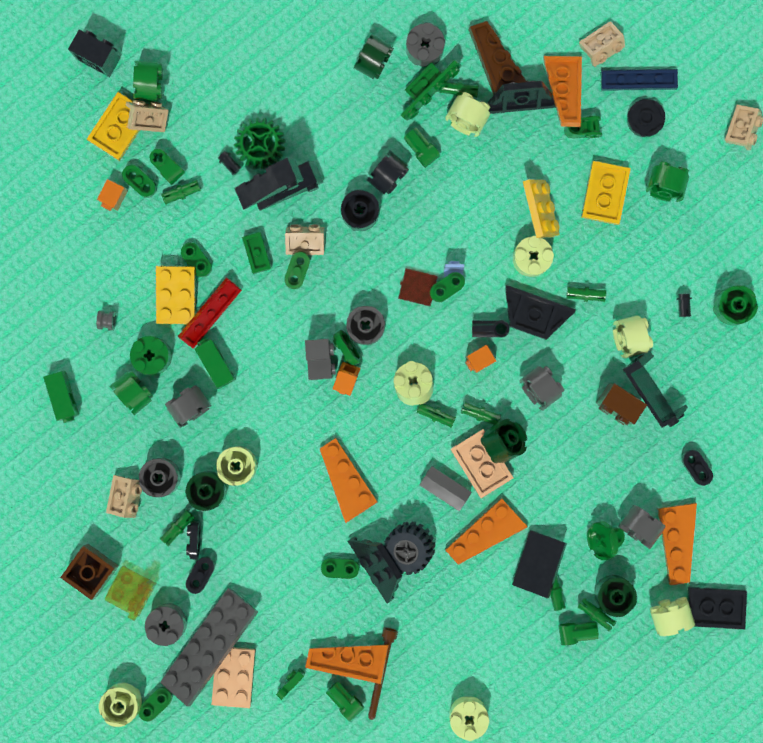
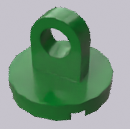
M604 521L593 523L592 527L587 531L588 546L590 550L594 551L595 554L593 555L600 560H609L615 557L618 548L625 540V534L622 529L612 527Z

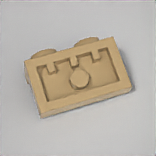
M610 21L581 40L579 45L591 58V64L596 67L604 63L615 53H619L625 47L624 35Z
M141 100L126 102V106L130 108L127 128L131 130L165 132L169 110L164 108L162 103L151 101L150 104H145Z
M737 105L725 142L744 146L746 150H751L752 145H755L757 141L756 133L758 127H761L763 124V116L760 109Z
M298 224L286 227V255H293L298 251L305 252L308 255H324L325 228L320 227V225L301 227Z
M113 475L106 513L123 518H135L142 492L139 480Z

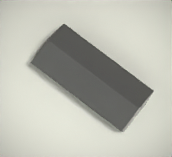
M432 466L419 484L458 511L462 509L472 493Z

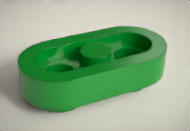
M128 165L123 169V180L142 197L149 198L156 193L154 181L137 166ZM131 173H136L134 179L130 178ZM146 185H149L150 190L147 192L144 191V187Z
M195 243L184 244L181 248L182 258L188 266L195 267V275L202 278L207 277L212 271V265ZM188 249H193L192 255L187 254ZM200 264L205 265V268L202 271L198 269V266Z
M298 251L291 257L284 279L285 284L290 289H298L304 282L310 264V258L307 253ZM300 257L303 258L304 263L298 264L297 259ZM294 275L298 277L296 282L291 281V277Z
M453 272L434 284L430 289L431 299L438 303L444 302L460 291L465 285L463 275ZM457 278L459 284L454 285L452 279ZM437 289L443 291L442 296L436 294Z
M343 330L336 332L333 335V343L344 354V360L353 366L362 362V357L349 336Z
M327 558L321 564V572L328 578L352 579L358 575L359 565L353 559ZM332 565L334 570L328 571L327 566ZM347 566L353 567V571L351 573H348L346 571Z
M166 687L158 688L141 704L138 713L139 717L147 722L154 720L171 703L172 693ZM159 696H164L165 701H160ZM145 709H149L151 714L147 715Z

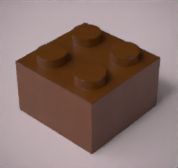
M615 383L608 384L596 402L599 405L598 409L607 415L613 414L616 416L614 420L627 426L628 424L635 425L647 404Z
M90 544L82 546L60 578L90 600H93L102 591L119 565Z

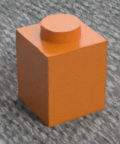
M107 179L97 200L102 203L101 207L109 211L112 208L118 211L128 190Z
M485 345L466 356L467 361H465V364L470 372L474 371L477 373L496 362V359L488 346Z
M342 362L333 390L338 391L340 394L351 396L361 368Z

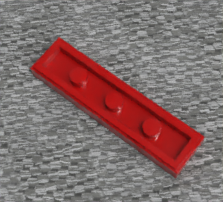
M226 277L178 337L194 349L242 290Z

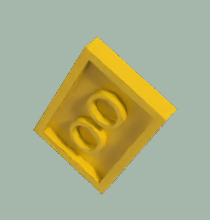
M117 92L87 138L89 142L118 161L122 159L140 131L127 128L130 108L126 106V102L133 101Z
M593 161L581 218L619 225L631 168Z
M529 179L523 181L536 238L559 236L560 227L555 218V206L550 198L549 184L546 180Z
M156 266V324H188L195 316V267Z

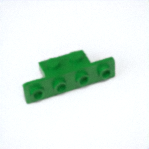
M454 60L441 72L431 62L405 89L414 101L401 116L407 121L416 117L419 113L418 110L423 105H427L432 100V96L436 92H440L446 86V82L459 73L462 65Z

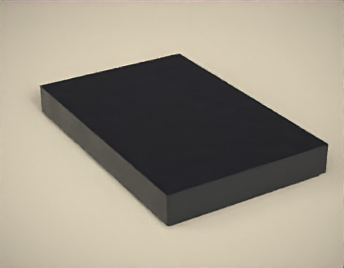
M530 530L512 585L549 598L567 543Z
M688 587L687 601L693 615L694 627L745 630L746 590Z

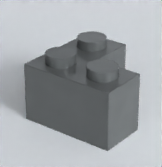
M329 339L305 340L308 379H332V375H336L335 363H331V356H334V344L330 343Z

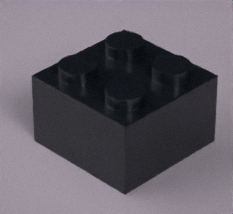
M79 29L68 50L78 61L110 78L120 60L117 50L113 47L114 45L105 39L100 41L94 33L88 30L83 32Z

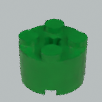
M135 60L133 73V88H135L133 98L135 100L157 101L162 99V87L159 83V80L163 79L162 64H159V62Z
M659 162V165L651 168L646 192L650 191V196L662 201L670 202L671 198L676 199V202L682 201L689 181V170L684 167H673L668 162Z
M732 286L722 290L716 296L713 312L717 318L727 325L746 323L755 316L758 310L755 293L745 286ZM734 302H737L736 306L738 307V309L734 308Z
M145 336L133 343L130 351V360L138 372L146 375H159L171 364L172 351L162 339ZM150 351L155 354V357H152V359L148 358Z
M131 371L130 373H124L109 387L114 390L113 392L121 402L132 410L131 413L135 416L152 401L153 395L145 386L141 388L139 385L140 379Z

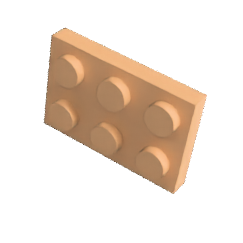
M484 429L450 449L480 498L513 479L505 463L496 464L492 462L491 457L481 444V437L485 432Z
M238 647L231 649L214 673L211 705L239 708L251 707L255 649Z

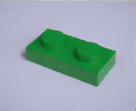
M261 232L242 237L252 273L257 274L270 270L271 265Z

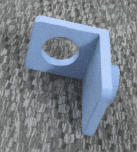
M449 261L444 266V278L453 272L463 275L464 264H460L459 261Z

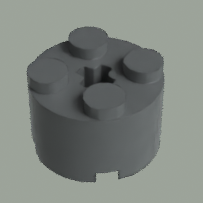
M431 23L415 26L409 32L406 40V53L409 60L413 64L427 67L431 62L434 65L437 64L443 55L445 46L442 32ZM423 43H424V44H428L429 47H428V48H427L426 46H423V47H422V44H423Z
M372 306L357 307L347 318V332L354 342L360 345H372L378 342L384 334L385 321L383 315ZM369 321L370 329L362 330L363 326L361 323Z
M537 366L519 380L520 383H524L522 387L524 393L534 405L536 403L540 404L539 409L542 411L562 397V392L564 391L563 386L552 378L553 373L547 366L544 368Z
M196 385L184 389L179 393L180 397L177 399L173 398L165 404L179 428L186 426L188 420L194 421L212 407L201 389Z
M157 458L146 462L139 473L141 489L152 497L170 495L178 488L181 480L178 466L166 458ZM157 474L163 475V481H157Z
M633 505L618 527L628 533L627 535L636 541L639 540L641 544L651 549L666 526L658 519H654L642 508Z
M170 603L155 608L145 621L147 638L160 646L174 644L180 639L187 628V618L182 609ZM164 621H167V625H170L168 628H165V625L162 624Z

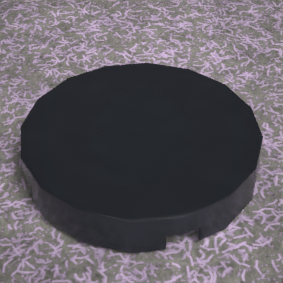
M639 100L628 111V127L637 136H654L664 126V109L654 100Z

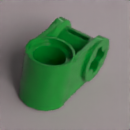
M601 116L581 117V126L578 127V132H573L570 127H564V133L571 139L602 137L599 124Z
M155 149L150 153L151 163L171 185L185 173L162 149ZM158 155L163 159L161 163L157 161L156 157Z

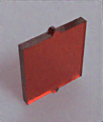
M406 268L403 281L400 282L401 289L398 299L431 307L430 289L436 284L438 276Z

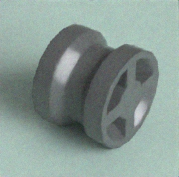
M99 310L96 321L97 329L108 328V330L114 331L116 313L113 311L105 313Z

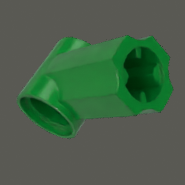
M417 127L408 132L404 137V140L415 152L416 158L423 167L426 168L440 157V153L435 146L425 139Z
M596 622L580 624L563 623L558 625L561 645L568 646L577 644L579 641L599 639Z
M339 681L326 691V694L339 707V711L348 721H351L364 709L360 700L356 696L351 695Z

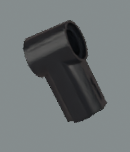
M472 320V337L503 338L510 331L509 324L503 320ZM498 324L506 326L507 330L504 334L496 332L495 328Z

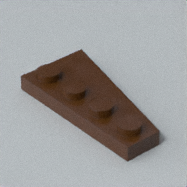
M488 21L469 27L468 30L493 95L503 84L528 82L521 74L520 68L511 59L510 53L500 43L501 40Z

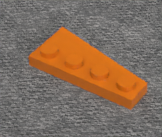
M544 56L543 61L561 127H580L582 57Z
M336 438L320 448L345 523L376 504L377 500Z
M501 498L448 546L445 551L459 565L528 526Z
M697 503L657 508L659 521L666 526L661 535L669 585L690 583Z
M389 645L310 648L305 668L381 684Z

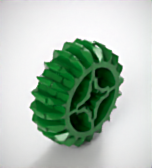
M256 117V123L249 119V126L243 123L242 127L244 130H237L241 136L234 137L238 141V143L234 144V147L238 149L236 154L242 155L240 157L241 162L247 159L246 166H250L253 162V169H256L258 164H260L261 169H264L265 163L269 167L271 166L270 161L278 162L275 158L276 156L282 158L283 155L279 151H285V147L281 144L286 143V140L281 138L284 136L283 131L278 132L280 127L279 125L274 126V121L271 120L267 124V119L263 118L262 123H260L259 118ZM262 129L267 130L269 132H265L262 135H258L254 131ZM249 135L252 139V144L249 146L250 149L246 151L245 140ZM274 136L275 146L271 152L267 145L271 140L270 138ZM255 138L260 142L263 141L265 149L257 145ZM263 152L267 156L256 158L251 155Z

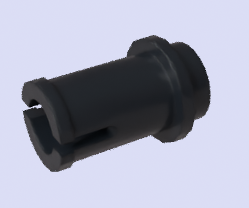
M224 151L218 157L219 163H222L234 176L242 167L230 156V152Z
M690 293L678 294V298H676L679 302V317L691 316L690 299L692 297H690Z

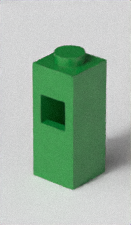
M206 338L197 343L198 347L194 349L217 389H221L236 380L214 340Z
M66 371L44 376V382L56 421L63 420V423L74 421V417L78 416L79 412Z

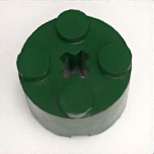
M371 34L359 55L358 61L354 65V69L372 79H378L385 67L382 64L383 61L387 63L394 48L391 47V44Z
M504 419L491 426L481 437V444L491 457L492 462L496 464L506 463L522 455L527 449V446L525 447V441H527L525 430L518 422L510 421L511 419Z
M204 471L190 478L186 485L185 493L193 508L200 511H209L223 503L227 495V486L217 473ZM208 486V490L211 491V493L204 495L205 491H203L202 489Z
M606 576L599 580L595 588L594 596L597 605L610 616H625L636 606V590L629 581L621 576ZM615 592H617L619 596H617L615 599L612 598V595H614Z

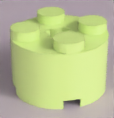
M464 92L456 97L445 119L446 121L450 119L452 122L451 126L457 131L468 136L470 133H474V137H478L490 116V106L484 102L476 101L472 95Z
M536 236L525 238L514 250V267L524 276H539L551 266L554 257L553 250L550 244L543 238H536ZM530 254H536L535 259L531 261L529 259Z
M636 315L614 321L613 325H616V329L613 330L614 342L617 350H622L624 353L621 355L623 358L647 353L649 348L653 347V340L647 331L648 321L646 318Z
M409 361L396 371L393 382L397 396L403 403L410 406L421 405L431 398L434 387L431 372L425 365Z
M244 447L228 448L217 459L218 476L228 485H243L249 482L257 471V461L254 454ZM233 462H240L241 469L234 470Z
M686 597L678 598L673 602H670V599L658 602L659 606L650 608L654 626L659 636L676 635L683 628L685 631H688L695 626Z
M118 683L110 687L99 702V713L104 718V721L114 727H122L130 723L138 715L141 708L142 698L140 691L128 683ZM118 702H122L124 706L121 708Z
M460 697L452 704L449 720L453 732L458 737L473 741L486 732L489 725V716L481 700L476 697ZM465 716H468V717L472 716V720H469V719H468V720L466 721Z

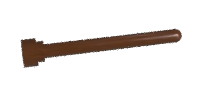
M384 627L382 632L384 645H389L382 683H375L368 713L370 720H374L376 717L391 645L398 635V630Z

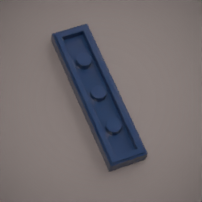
M678 69L601 70V91L678 89Z

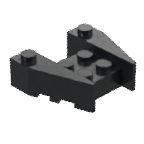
M287 157L266 168L265 173L256 174L252 180L244 182L234 189L243 210L257 204L259 211L303 192L315 191L319 188L318 185L323 183V180L315 162L307 161L297 166L294 158Z

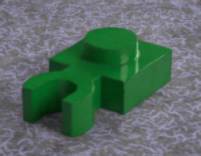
M301 668L297 671L293 669L286 677L287 682L277 691L276 695L282 700L301 681L305 672Z

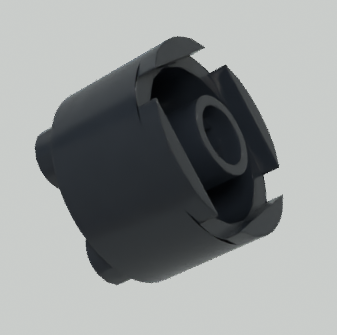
M391 150L387 153L390 157L385 156L370 174L373 178L368 177L366 180L382 194H390L397 186L395 181L398 178L401 180L409 171L407 168L408 164Z
M354 190L348 193L341 204L342 219L354 231H366L372 228L379 218V204L376 197L364 190ZM358 207L365 209L363 214L355 213Z

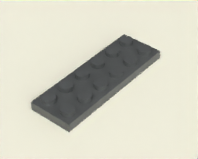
M228 588L160 683L182 703L190 707L258 611L236 592Z

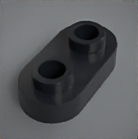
M695 450L686 451L682 455V464L693 481L702 486L710 484L713 480V473L702 455ZM690 456L694 457L693 463H689L688 458ZM701 472L705 475L703 479L699 478Z
M192 521L191 525L187 526V536H190V544L186 546V555L190 557V560L199 559L200 521Z
M202 557L194 565L186 580V588L190 593L198 594L204 590L215 570V563L211 558ZM203 563H207L209 565V568L207 570L203 569ZM194 580L199 581L200 585L198 587L193 585Z

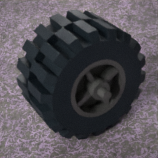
M416 522L399 524L384 541V548L401 574L404 572L407 575H411L413 572L414 574L419 573L420 570L422 571L427 566L435 553V550H433L435 542H432L434 537L433 535L429 536L428 533L430 531L428 528L424 530L422 528L424 525L422 524L418 526Z

